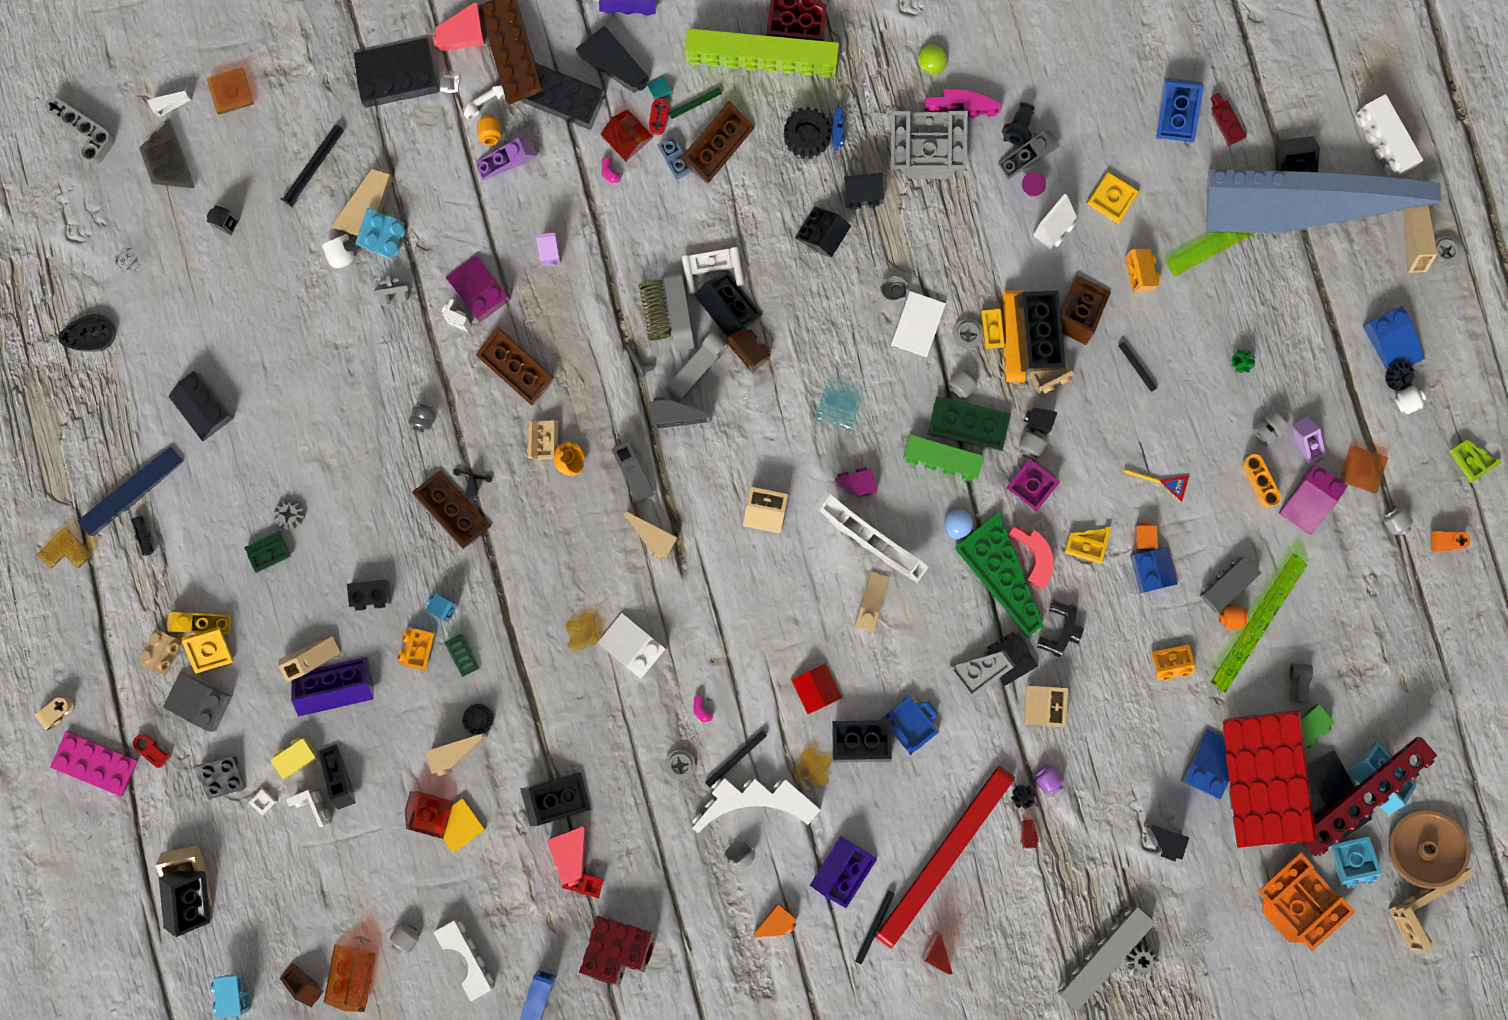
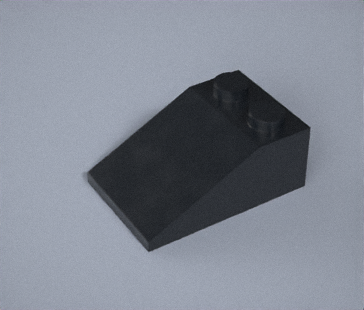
M581 772L520 788L530 826L543 825L591 810Z

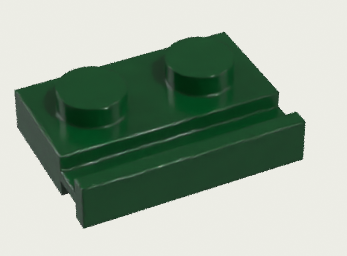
M280 531L244 547L255 573L292 557Z

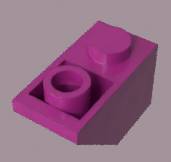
M867 467L856 469V473L850 475L848 472L838 474V478L834 479L835 485L858 498L877 493L878 491L872 469L867 470Z

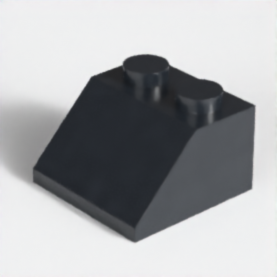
M1314 136L1276 141L1275 162L1277 171L1318 172L1320 146Z
M882 172L845 176L843 180L845 208L850 207L851 210L860 209L861 206L869 205L870 208H874L883 204Z
M1146 822L1144 823V828L1156 851L1161 852V857L1175 862L1177 858L1183 859L1189 837Z

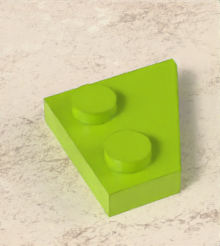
M1464 440L1449 450L1470 483L1502 463L1498 458L1494 459L1487 455L1485 450L1477 448L1469 440Z

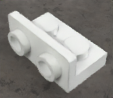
M451 298L443 306V316L448 324L468 332L471 327L468 318L465 317V313L458 310L459 307L456 301Z

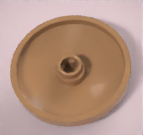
M1423 810L1408 814L1396 824L1389 838V856L1394 868L1405 880L1418 887L1438 889L1449 886L1461 877L1468 866L1470 846L1467 836L1453 819L1442 813Z

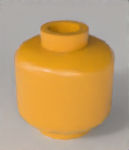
M484 116L477 122L478 139L486 145L496 144L502 138L501 122L493 116Z

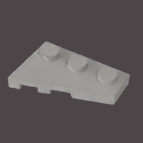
M1002 650L948 667V670L970 699H972L1016 665L1008 654Z

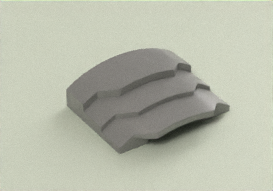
M891 111V169H900L909 179H948L957 169H967L968 111Z

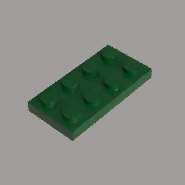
M936 396L928 435L1003 451L1011 413Z

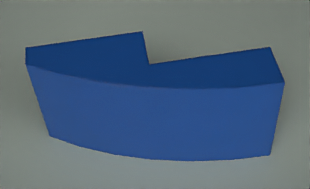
M839 107L836 108L832 125V146L834 151H837L839 146L843 147L846 136H843L844 129L839 128L843 126L846 116H843L844 109Z

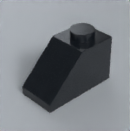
M215 205L208 212L206 222L232 235L240 219L232 211Z
M1033 407L1030 412L1027 411L1023 420V422H1026L1025 428L1033 431L1037 430L1047 435L1052 430L1058 412Z

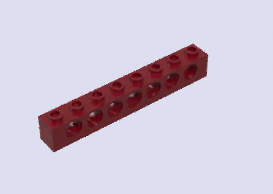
M1415 737L1314 821L1316 839L1301 843L1311 855H1323L1328 851L1330 844H1335L1344 837L1343 834L1347 830L1352 831L1359 825L1358 821L1363 817L1368 818L1374 813L1373 809L1376 806L1385 804L1393 792L1398 793L1404 788L1403 784L1408 780L1412 781L1418 777L1419 771L1422 768L1430 767L1435 762L1433 759L1437 757V754L1422 737ZM1412 755L1417 757L1415 765L1410 764V757ZM1400 767L1402 775L1396 778L1394 774L1395 769ZM1382 780H1385L1387 783V787L1384 790L1379 788ZM1369 792L1372 795V799L1366 803L1364 796ZM1352 805H1355L1357 808L1354 815L1349 814V808ZM1336 818H1340L1342 821L1341 826L1338 828L1334 827V820ZM1325 830L1326 838L1320 841L1318 834L1320 831Z

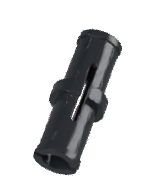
M143 516L132 518L131 522L136 534L134 537L138 541L142 556L153 554L154 550L149 538L151 535L147 531Z

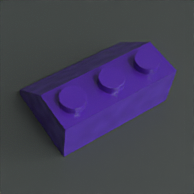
M599 0V12L607 14L614 12L627 15L639 13L646 16L656 14L657 0Z
M840 836L809 886L826 898L847 908L877 858Z

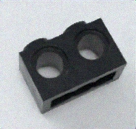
M388 580L347 584L349 607H355V611L367 610L366 606L373 605L374 609L386 608L385 604H391ZM378 589H381L383 592V597L380 600H376L374 597V593ZM361 591L364 594V598L361 602H357L355 595Z

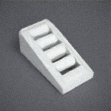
M186 91L155 97L147 101L152 111L158 117H161L192 99Z

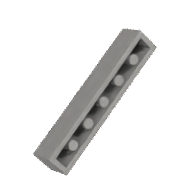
M1130 906L1123 913L1124 918L1120 922L1116 921L1111 926V932L1108 936H1103L1097 943L1098 947L1094 951H1089L1084 957L1085 962L1073 969L1070 979L1068 981L1064 980L1059 985L1057 993L1076 1011L1085 1004L1155 924L1137 906Z

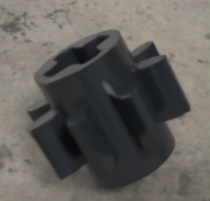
M1018 785L1014 788L1011 799L1018 809L1021 806L1027 809L1034 804L1036 794L1030 785L1026 787Z

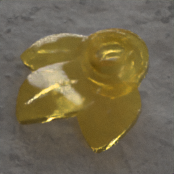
M583 613L580 621L572 620L565 625L568 634L572 636L568 642V647L571 649L582 650L587 645L597 644L600 640L601 633L595 627V619L590 614ZM590 632L593 633V637L591 639L588 638V634Z
M810 748L802 754L801 762L795 767V775L802 781L808 780L812 785H825L829 782V779L824 772L829 768L832 760L825 756H817L815 748ZM803 767L808 769V773L805 775L801 774V768Z

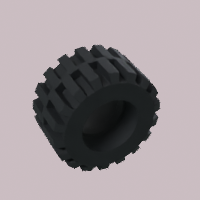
M806 107V110L799 108L798 112L793 111L791 117L788 116L784 125V142L788 146V150L790 152L793 151V155L796 157L800 155L802 159H805V156L813 159L814 155L818 157L821 152H825L831 139V125H829L828 117L825 118V114L823 112L819 113L816 108L810 110V107ZM802 125H812L818 130L819 135L815 140L805 142L798 138L796 131Z

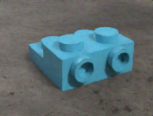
M367 208L355 245L382 257L393 259L399 252L398 243L399 239L405 234V223Z
M1370 837L1336 843L1330 846L1341 886L1346 885L1347 888H1353L1359 885L1358 882L1365 881L1366 884H1371L1378 881L1377 878L1381 876L1382 872Z

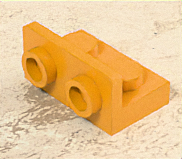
M407 627L402 636L403 647L399 650L397 657L399 665L426 671L435 633Z
M1190 645L1151 652L1156 670V680L1167 681L1173 677H1187L1194 673L1196 664Z

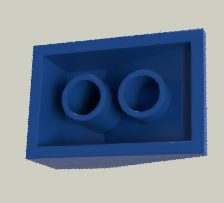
M1164 78L1156 138L1186 142L1195 141L1204 89L1202 82Z
M1403 305L1363 326L1386 369L1396 361H1406L1412 366L1425 359L1413 323Z
M1206 729L1181 781L1220 800L1229 783L1224 737Z

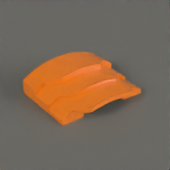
M1298 852L1257 892L1263 898L1262 913L1288 942L1304 943L1313 951L1353 915L1355 910L1343 897L1338 896L1313 869V864L1302 852Z

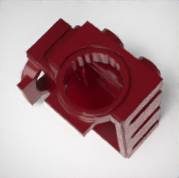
M597 915L579 973L620 986L626 968L644 973L653 953L656 934Z

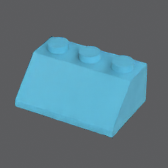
M1376 742L1353 763L1349 772L1355 780L1361 783L1388 761L1391 756ZM1400 767L1395 769L1394 774L1396 778L1402 775ZM1382 780L1379 788L1384 790L1387 787V783L1385 780ZM1413 780L1405 782L1403 784L1404 788L1398 793L1393 792L1388 797L1389 800L1382 806H1379L1387 815L1407 803L1417 786Z

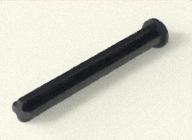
M334 125L284 198H280L285 204L292 208L294 207L293 203L343 134L344 130L340 126Z

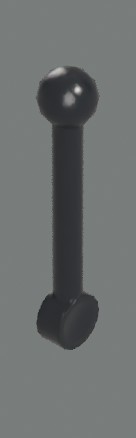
M458 468L453 470L455 476L464 475L469 477L472 474L474 478L485 480L488 483L492 481V476L490 475L482 476L463 472Z

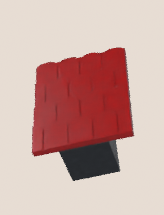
M1300 710L1224 719L1223 733L1237 848L1314 841L1316 835Z

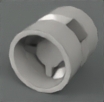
M1273 411L1264 418V423H1258L1252 429V432L1260 443L1265 447H1270L1277 441V436L1281 437L1289 431V426L1279 414Z

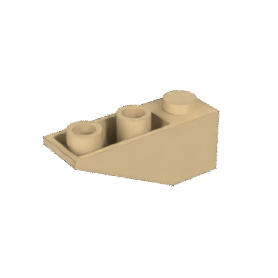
M329 636L280 658L278 667L286 682H290L307 674L341 652L333 636Z

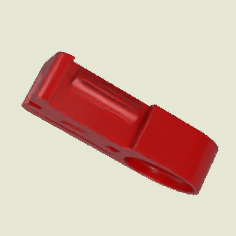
M142 734L136 736L133 740L134 749L156 768H162L165 762L171 758V754L166 755L156 745L157 742L149 735ZM142 737L148 742L147 747L144 749L138 746V740Z

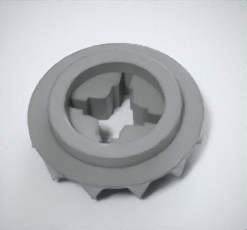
M1443 236L1435 240L1437 256L1434 259V263H1438L1441 266H1452L1459 261L1462 250L1456 239ZM1448 247H1451L1448 251L1449 256L1444 255L1441 257V253L1443 252L1441 248L1446 249Z
M972 319L961 320L953 330L954 341L959 347L966 350L976 348L983 339L984 333L981 325ZM969 327L970 333L974 336H970L967 342L966 336L962 333H965Z
M283 500L276 505L273 512L274 521L280 528L285 530L296 529L304 520V509L295 500ZM290 507V512L296 516L289 517L287 521V517L281 513L288 512Z
M685 750L673 751L665 760V771L673 780H687L695 771V760ZM678 757H680L682 763L689 764L683 767L682 774L679 768H672V766L678 763Z

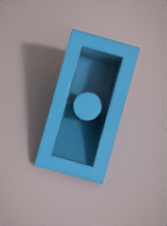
M437 593L434 596L431 595L426 603L428 606L427 611L448 622L458 607V604Z

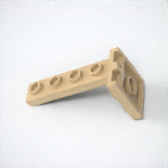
M1466 868L1461 877L1449 886L1438 889L1422 888L1419 890L1420 893L1418 895L1408 896L1401 905H1394L1388 909L1411 951L1429 953L1434 950L1431 945L1432 940L1430 936L1422 929V922L1414 914V911L1473 877L1474 873L1471 868Z

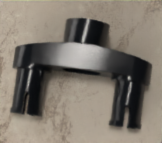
M1053 600L1051 605L1058 608L1050 606L1049 612L1065 616L1067 620L1059 641L1055 642L1040 636L1039 642L1046 645L1038 643L1037 648L1051 652L1054 656L1061 657L1069 641L1079 644L1084 628L1075 625L1077 606L1072 604L1066 605Z

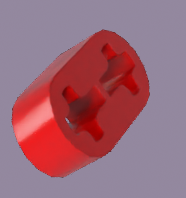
M662 98L654 100L651 107L649 129L654 135H661L666 130L669 105ZM659 104H663L665 108L661 110V115H658V109L655 108ZM657 119H660V125L662 127H659L658 130H655V127L652 125H656Z

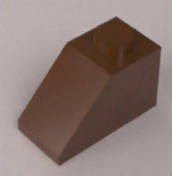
M293 963L290 964L280 977V980L293 998L311 1008L324 992L314 979Z

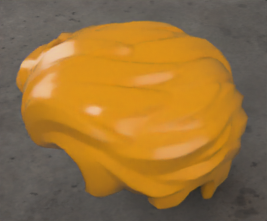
M565 441L557 446L553 460L559 472L568 476H577L584 468L585 455L578 444Z

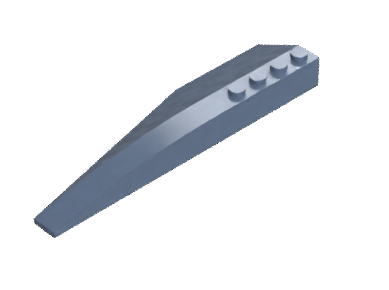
M1210 169L1207 178L1206 231L1285 234L1293 230H1305L1308 227L1318 225L1320 227L1333 222L1340 223L1369 217V215H1380L1389 211L1405 210V208L1436 204L1441 202V183L1341 173Z

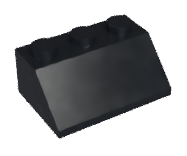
M728 271L705 282L694 294L699 303L727 337L744 327L747 328L763 315L743 289L737 286L735 279Z
M192 371L179 381L168 396L201 441H205L234 419L203 377L196 371Z
M891 720L832 721V763L891 762Z
M176 870L158 877L164 929L174 937H178L210 923L206 872Z

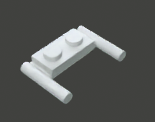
M738 247L682 257L688 294L696 293L693 274L710 273L732 269L733 267L737 286L744 285Z

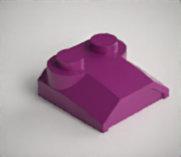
M1029 458L1006 489L1013 492L1037 512L1061 481L1040 463Z

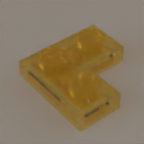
M63 528L36 555L52 569L64 556L76 568H80L92 556V553L67 528Z

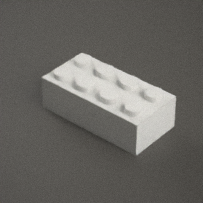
M1386 94L1366 104L1355 115L1357 124L1366 133V140L1373 145L1376 157L1382 161L1387 176L1397 178L1411 171L1423 161Z

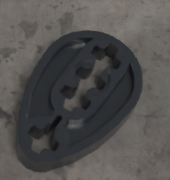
M91 314L67 325L59 333L58 340L62 345L73 350L82 352L102 351L110 347L114 342L116 330L108 318L99 314ZM105 326L110 329V331H107V335L98 333V337L94 335H88V339L83 337V334H86V330L93 333L95 328L99 331H103ZM67 334L74 336L69 339V343L64 340V338H67Z

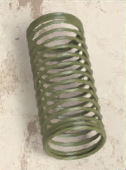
M657 279L638 284L640 297L642 298L641 302H643L642 306H644L642 310H644L645 323H647L645 325L647 327L646 331H648L647 338L650 341L662 340L672 336L671 331H666L670 327H664L670 323H667L669 319L665 318L668 315L664 314L667 313V310H663L667 307L662 306L666 302H660L665 300L662 297L664 293H661L664 290L660 289L663 287L662 280Z

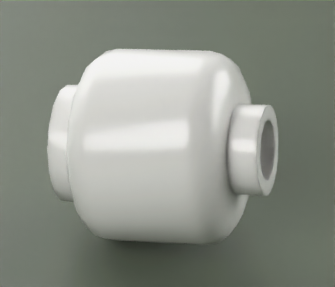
M1415 386L1399 391L1397 398H1395L1399 410L1406 414L1422 409L1424 407L1423 401L1426 400L1422 389L1417 390Z

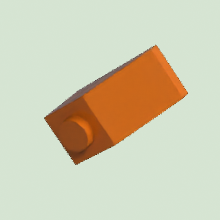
M778 903L754 931L753 935L755 937L784 935L786 932L791 933L797 925L795 923L796 917Z

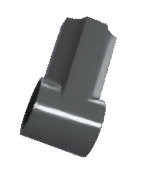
M1292 663L1289 671V677L1292 681L1290 701L1308 702L1309 685L1313 678V667L1307 664Z

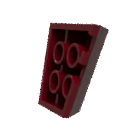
M770 0L766 36L823 41L827 4L818 0Z

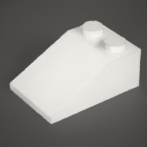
M1066 194L1061 197L1041 221L1033 234L1035 238L1050 250L1054 245L1058 247L1064 240L1062 235L1066 231L1070 233L1076 225L1074 221L1077 216Z
M623 613L620 614L597 642L640 679L644 678L666 651L661 644Z

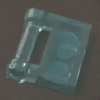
M825 387L815 421H824L846 428V431L851 432L861 399ZM824 408L850 416L849 421L824 414Z

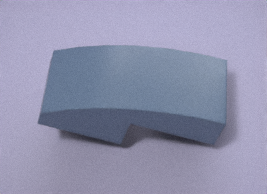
M674 135L657 144L676 181L692 172L681 158L683 151Z

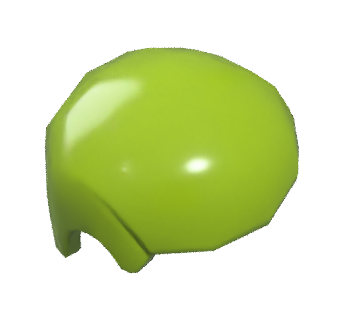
M928 45L919 52V66L930 75L940 74L947 67L948 60L945 51L941 47Z

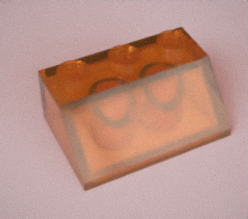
M334 944L323 1003L346 1012H365L373 965L375 963V953L366 949Z

